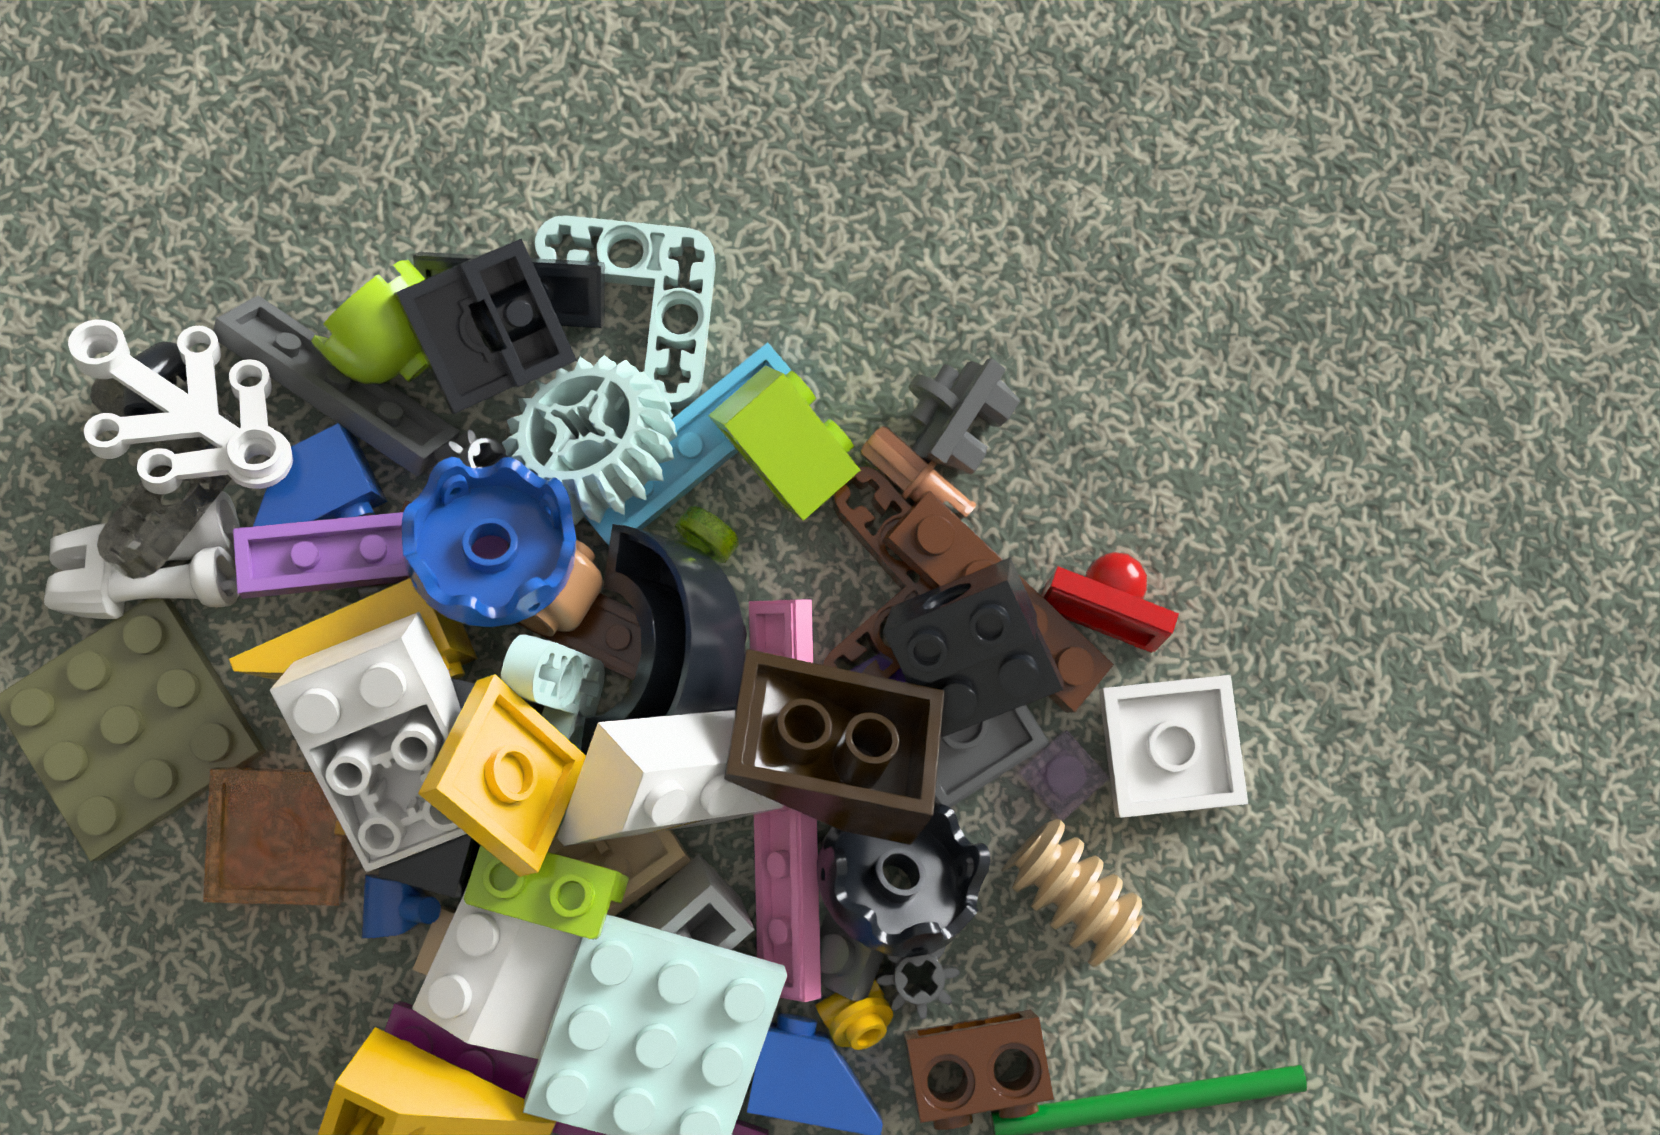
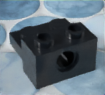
M522 238L394 292L450 412L453 414L512 387H520L577 361ZM476 324H477V326H478V328H479V330H480V332H481V334H482V336H483V338H484V341H485V343H486L487 346H485V344H484V342H483V339H482V337H481V335H480V333H479V331H478V329H477V327H476Z
M1011 557L891 607L883 633L907 682L944 691L941 724L942 738L1063 690L1064 680L1037 625V613Z

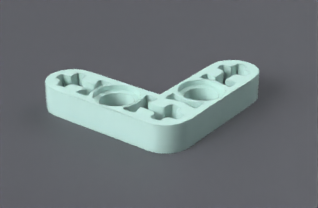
M555 216L545 221L538 229L535 237V249L540 259H558L555 250L550 247V244H560L564 234H571L575 245L585 248H594L592 236H600L597 243V256L599 262H605V282L654 287L644 372L655 381L660 389V393H663L670 403L671 409H681L693 403L699 396L703 382L716 268L713 246L708 237L698 230L685 227L576 216ZM622 239L635 240L643 247L642 259L631 268L617 267L609 260L612 246ZM688 246L695 248L697 258L704 259L703 262H695L691 266L689 280L691 290L679 288L681 273L678 261L671 259L672 256H682L684 247ZM574 249L569 250L567 254V260L592 261L589 251ZM668 284L676 287L673 289L666 290V286ZM702 288V292L700 294L692 291L695 289ZM677 304L691 306L698 314L696 326L686 334H674L668 331L663 325V318L670 307ZM661 343L678 350L695 347L694 354L681 350V371L683 376L690 378L689 383H680L676 393H667L664 382L656 380L658 375L669 373L671 364L670 350H659Z
M525 634L519 635L514 639L507 651L501 671V680L523 700L544 705L542 717L581 751L585 718L595 716L605 678L604 664L598 659L561 644ZM564 814V816H563V818H562V820H561V823H560V825H559L558 828L561 827L562 822H563L564 817H565V814Z

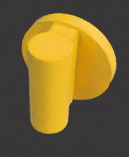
M876 978L866 999L853 1001L838 993H834L815 1004L821 1019L829 1029L834 1043L837 1046L852 1047L855 1050L866 1049L878 1043L885 1036L887 1026L893 1018V1011L888 1001L884 998V993Z

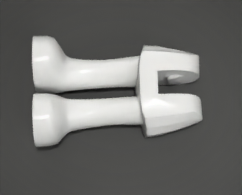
M224 491L201 495L197 498L194 505L192 522L177 528L154 531H119L114 523H104L77 529L51 538L49 560L52 565L64 571L54 573L48 577L44 604L49 609L64 614L97 619H117L123 616L125 601L135 599H199L203 605L208 607L231 606L237 601L239 596L237 593L236 566L234 561L233 529L240 528V524L230 496ZM192 559L191 563L181 566L131 570V565L137 563Z

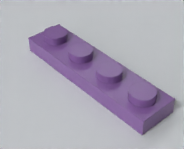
M403 512L234 528L237 593L242 599L400 583L407 580L409 576L406 571L402 549ZM485 536L477 540L471 550L480 558L496 559L504 555L508 551L507 541L501 537Z

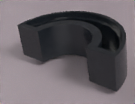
M612 524L603 588L620 593L634 608L641 629V657L634 681L622 700L603 715L585 718L581 752L587 755L598 722L735 710L747 638L746 627L743 623L739 602L734 589L723 570L708 554L686 542L625 525Z

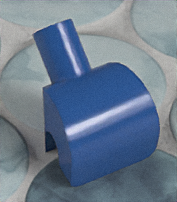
M377 874L365 875L362 921L363 939L397 936L414 929L419 923L431 924L439 918L441 913L439 901L434 897L425 896L422 888L379 877Z

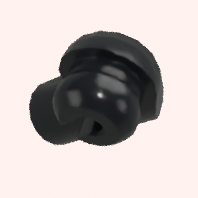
M158 342L133 357L173 385L177 384L176 376H179L184 382L187 381L186 365L182 361L176 343ZM124 386L123 413L126 417L158 413L156 406Z

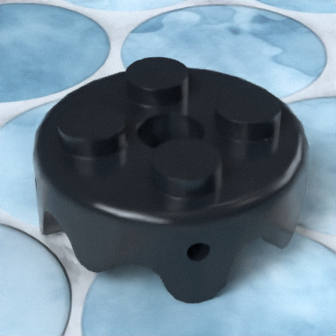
M940 804L934 806L932 818L912 845L848 833L831 826L820 846L817 859V882L825 906L835 922L850 937L871 950L889 956L912 958L931 954L947 946L977 914L979 910L976 907L981 885L989 871L991 862L990 852L984 843H971L964 836L955 812L950 807ZM890 865L904 871L910 880L911 889L903 890L892 886L884 877L882 867Z

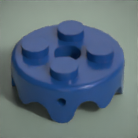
M449 457L440 461L432 469L428 482L422 492L412 503L406 506L402 516L403 557L407 574L414 589L430 607L445 617L470 626L497 627L515 624L542 611L564 589L574 568L576 534L570 499L562 482L556 477L545 480L511 457L501 458L496 464L483 468L468 467L460 458ZM485 536L501 537L510 545L508 551L496 559L480 558L472 552L471 548L477 540Z

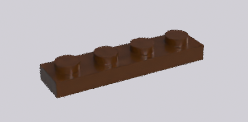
M931 491L922 494L882 540L933 589L1003 560ZM1019 575L1037 613V625L1064 680L1063 690L1048 697L1065 713L1076 712L1114 664Z

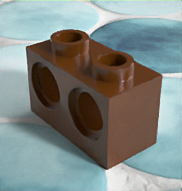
M1031 1009L903 1031L915 1106L920 1123L933 1121L934 1129H956L972 1124V1114L998 1110L999 1117L1018 1118L1038 1112V1102L1054 1100L1040 1019ZM1009 1049H1018L1025 1052L1027 1066L1019 1079L1012 1082H1004L995 1078L994 1064L1002 1052ZM941 1061L956 1062L963 1069L961 1083L955 1090L948 1093H938L927 1084L930 1070Z

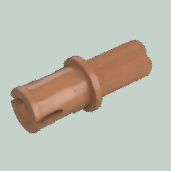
M882 426L877 429L861 449L862 456L903 491L901 496L904 500L910 497L916 502L922 494L931 491L942 503L947 501L965 518L976 507L977 504L974 501H970L934 469L937 465L935 462L931 461L928 464L888 427Z

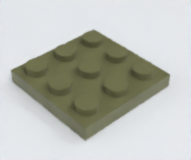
M170 598L144 600L125 612L123 616L114 619L0 693V714L90 862L101 861L266 752Z

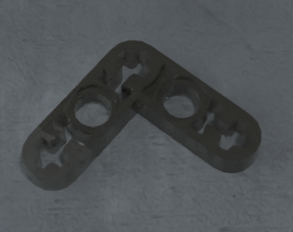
M96 378L90 393L92 404L101 413H112L119 417H126L123 413L122 396L124 385L114 378L104 380ZM218 407L220 416L241 428V424L228 411ZM158 408V413H165ZM199 437L147 442L157 448L170 450L174 454L217 448L211 443L206 446ZM166 465L157 466L151 470L149 475L152 477L165 476L171 471L172 467ZM229 475L184 479L183 481L190 482L189 490L179 502L172 505H163V496L165 494H155L148 491L143 486L142 481H140L100 532L97 542L99 555L124 577L131 579L145 578L155 573L164 565L232 478ZM153 513L161 519L158 524H155L150 519ZM132 541L141 543L135 550L128 548Z

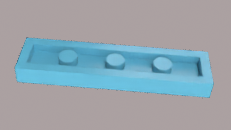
M768 342L672 419L677 433V437L669 442L673 448L674 459L659 464L664 481H648L643 486L645 488L646 500L635 496L626 500L625 515L615 512L611 507L606 509L601 523L589 519L586 514L584 515L608 546L610 544L612 524L643 530L738 452L708 415L765 365L785 375L791 371Z

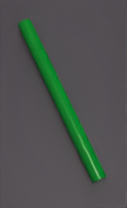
M1294 1065L1038 1105V1112L1018 1118L999 1117V1112L994 1111L991 1112V1121L994 1135H1028L1307 1091V1081L1302 1066Z

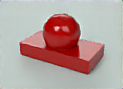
M1112 552L1100 556L1091 563L1086 571V577L1057 566L1041 593V596L1066 620L1151 653L1155 652L1173 634L1179 616L1177 612L1143 600L1147 591V575L1141 563L1126 553Z

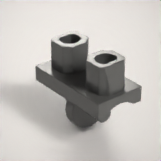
M989 358L983 365L972 361L967 362L960 374L951 366L944 364L934 380L924 375H915L908 387L920 402L910 417L925 428L912 449L928 464L933 461L959 474H973L987 454L988 448L967 432L976 415L990 426L1000 427L1010 418L1020 402V399L1000 380L1006 369L994 359Z

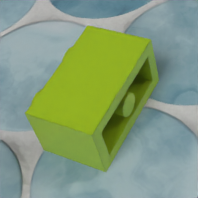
M765 365L708 416L784 508L804 521L861 470L847 454L854 448L849 437L833 420L828 419L823 423L810 407L816 400V397L806 383L792 370L785 375Z

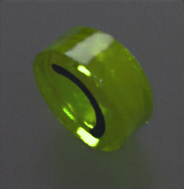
M689 506L675 524L676 530L684 539L720 563H726L739 546V539L735 532L718 517L701 507Z

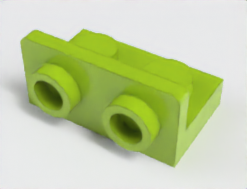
M480 845L464 895V902L474 907L596 940L601 935L610 902L622 904L629 877L615 870L547 852L538 873L519 877Z

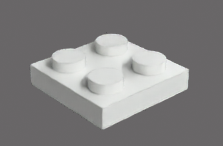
M1231 675L1099 689L1115 817L1122 818L1248 804Z

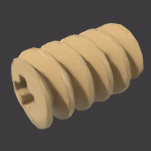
M1054 819L1038 828L1012 855L1001 871H1005L1013 866L1019 869L1012 886L1015 892H1019L1033 884L1039 888L1031 904L1035 911L1051 903L1058 907L1050 923L1054 930L1070 922L1077 925L1069 942L1072 948L1075 949L1090 940L1096 944L1088 961L1092 967H1096L1115 954L1135 933L1143 920V915L1138 916L1142 907V899L1133 892L1118 898L1122 889V880L1115 874L1098 880L1103 869V861L1099 857L1094 855L1078 862L1084 850V843L1079 838L1074 837L1059 844L1065 824L1059 819Z

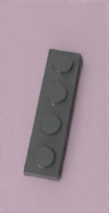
M259 295L224 313L215 320L213 331L220 344L244 360L252 359L263 363L267 367L272 379L417 477L438 462L433 456L437 450L449 441L453 442L459 437L460 431L388 382L382 384H363L343 375L312 345L311 340L317 334Z

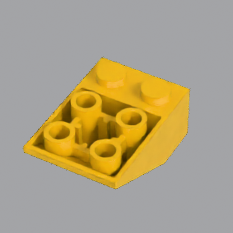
M375 1027L335 1082L318 1135H551L557 1121L523 1113L525 1099L474 1075L468 1070L461 1069L436 1057L408 1041L401 1040Z

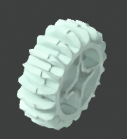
M604 355L593 366L590 362L580 357L573 371L568 372L562 368L557 369L556 378L547 384L535 380L537 393L532 398L518 399L520 410L523 414L506 420L512 436L502 442L506 449V455L518 460L527 469L545 480L556 477L562 482L570 499L575 525L585 514L589 519L601 523L606 509L610 507L615 512L625 515V501L632 496L646 500L645 488L643 486L648 481H664L659 464L674 459L673 448L669 442L677 437V433L675 431V424L671 419L673 416L670 411L671 405L664 394L660 393V389L650 376H647L644 371L639 372L627 360L616 365L614 361H611Z

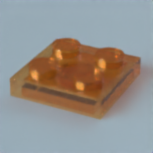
M215 767L210 769L203 902L339 906L344 901L347 835L334 834L335 823L338 818L312 770Z

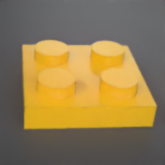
M494 674L476 681L418 794L519 877L539 872L569 805L586 755Z

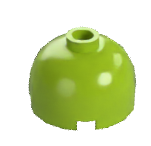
M402 260L393 264L401 276L387 284L378 274L338 307L323 323L332 333L329 338L314 335L312 338V345L333 367L346 377L363 384H382L401 374L410 382L429 367L405 314L394 295V292L425 280L409 260Z

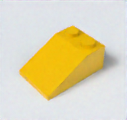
M409 578L229 658L234 672L279 680L296 660L417 612H420L451 678L459 679L464 676L465 672L462 665L478 658L463 624L445 617L430 607L414 589Z

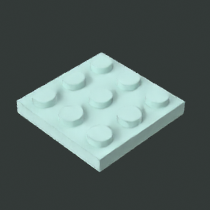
M607 914L598 939L592 940L580 936L524 1100L523 1113L606 1135H732L787 978L785 966Z

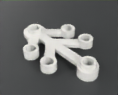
M91 320L82 323L71 333L68 341L69 350L76 366L82 373L103 380L114 378L165 412L119 417L112 413H101L93 416L85 424L84 436L91 451L96 456L103 459H113L123 455L131 444L202 437L217 447L174 454L172 451L163 448H156L145 452L138 460L137 471L143 486L148 491L155 494H168L175 491L184 479L229 475L241 486L261 489L277 484L289 473L293 462L290 444L280 432L275 431L268 425L266 399L271 394L272 383L269 371L263 363L252 359L242 360L236 363L229 372L232 392L235 398L240 401L241 428H238L219 415L214 366L221 358V349L216 334L210 328L192 326L182 331L177 339V346L182 361L186 365L188 394L131 357L124 334L114 323L106 320ZM199 343L210 345L207 350L200 353L189 351L192 346ZM99 353H111L103 358L93 359ZM248 377L261 379L257 385L252 387L240 385L241 381ZM114 430L119 432L110 441L102 442L97 440V437L105 431ZM256 455L270 457L269 460L260 464L247 463L250 458ZM166 465L172 467L171 471L165 476L152 477L149 475L151 470L157 466Z

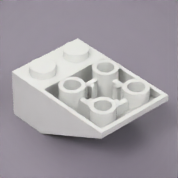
M420 612L296 660L290 665L270 689V692L366 873L467 834L418 794L461 712L450 673Z

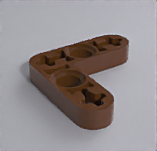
M859 467L861 471L833 494V509L841 522L900 587L901 591L832 649L825 658L823 665L838 668L835 662L841 658L847 664L854 663L867 650L864 646L857 643L859 639L866 636L874 653L890 661L891 665L882 671L875 659L862 673L888 679L900 669V665L892 649L881 640L880 625L884 619L888 618L892 606L933 590V588L921 577L917 583H914L908 576L914 570L904 561L896 560L890 556L886 550L885 543L882 541L911 506L882 474L872 468ZM852 484L860 490L868 485L875 489L876 492L871 503L882 517L888 507H892L898 513L885 520L876 535H872L866 529L872 526L876 519L869 510L862 505L852 510L847 505L851 496V491L848 487Z

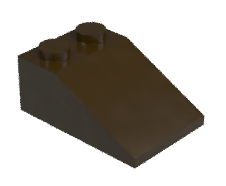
M747 649L744 655L724 779L844 832L912 845L932 818L934 812L944 691Z

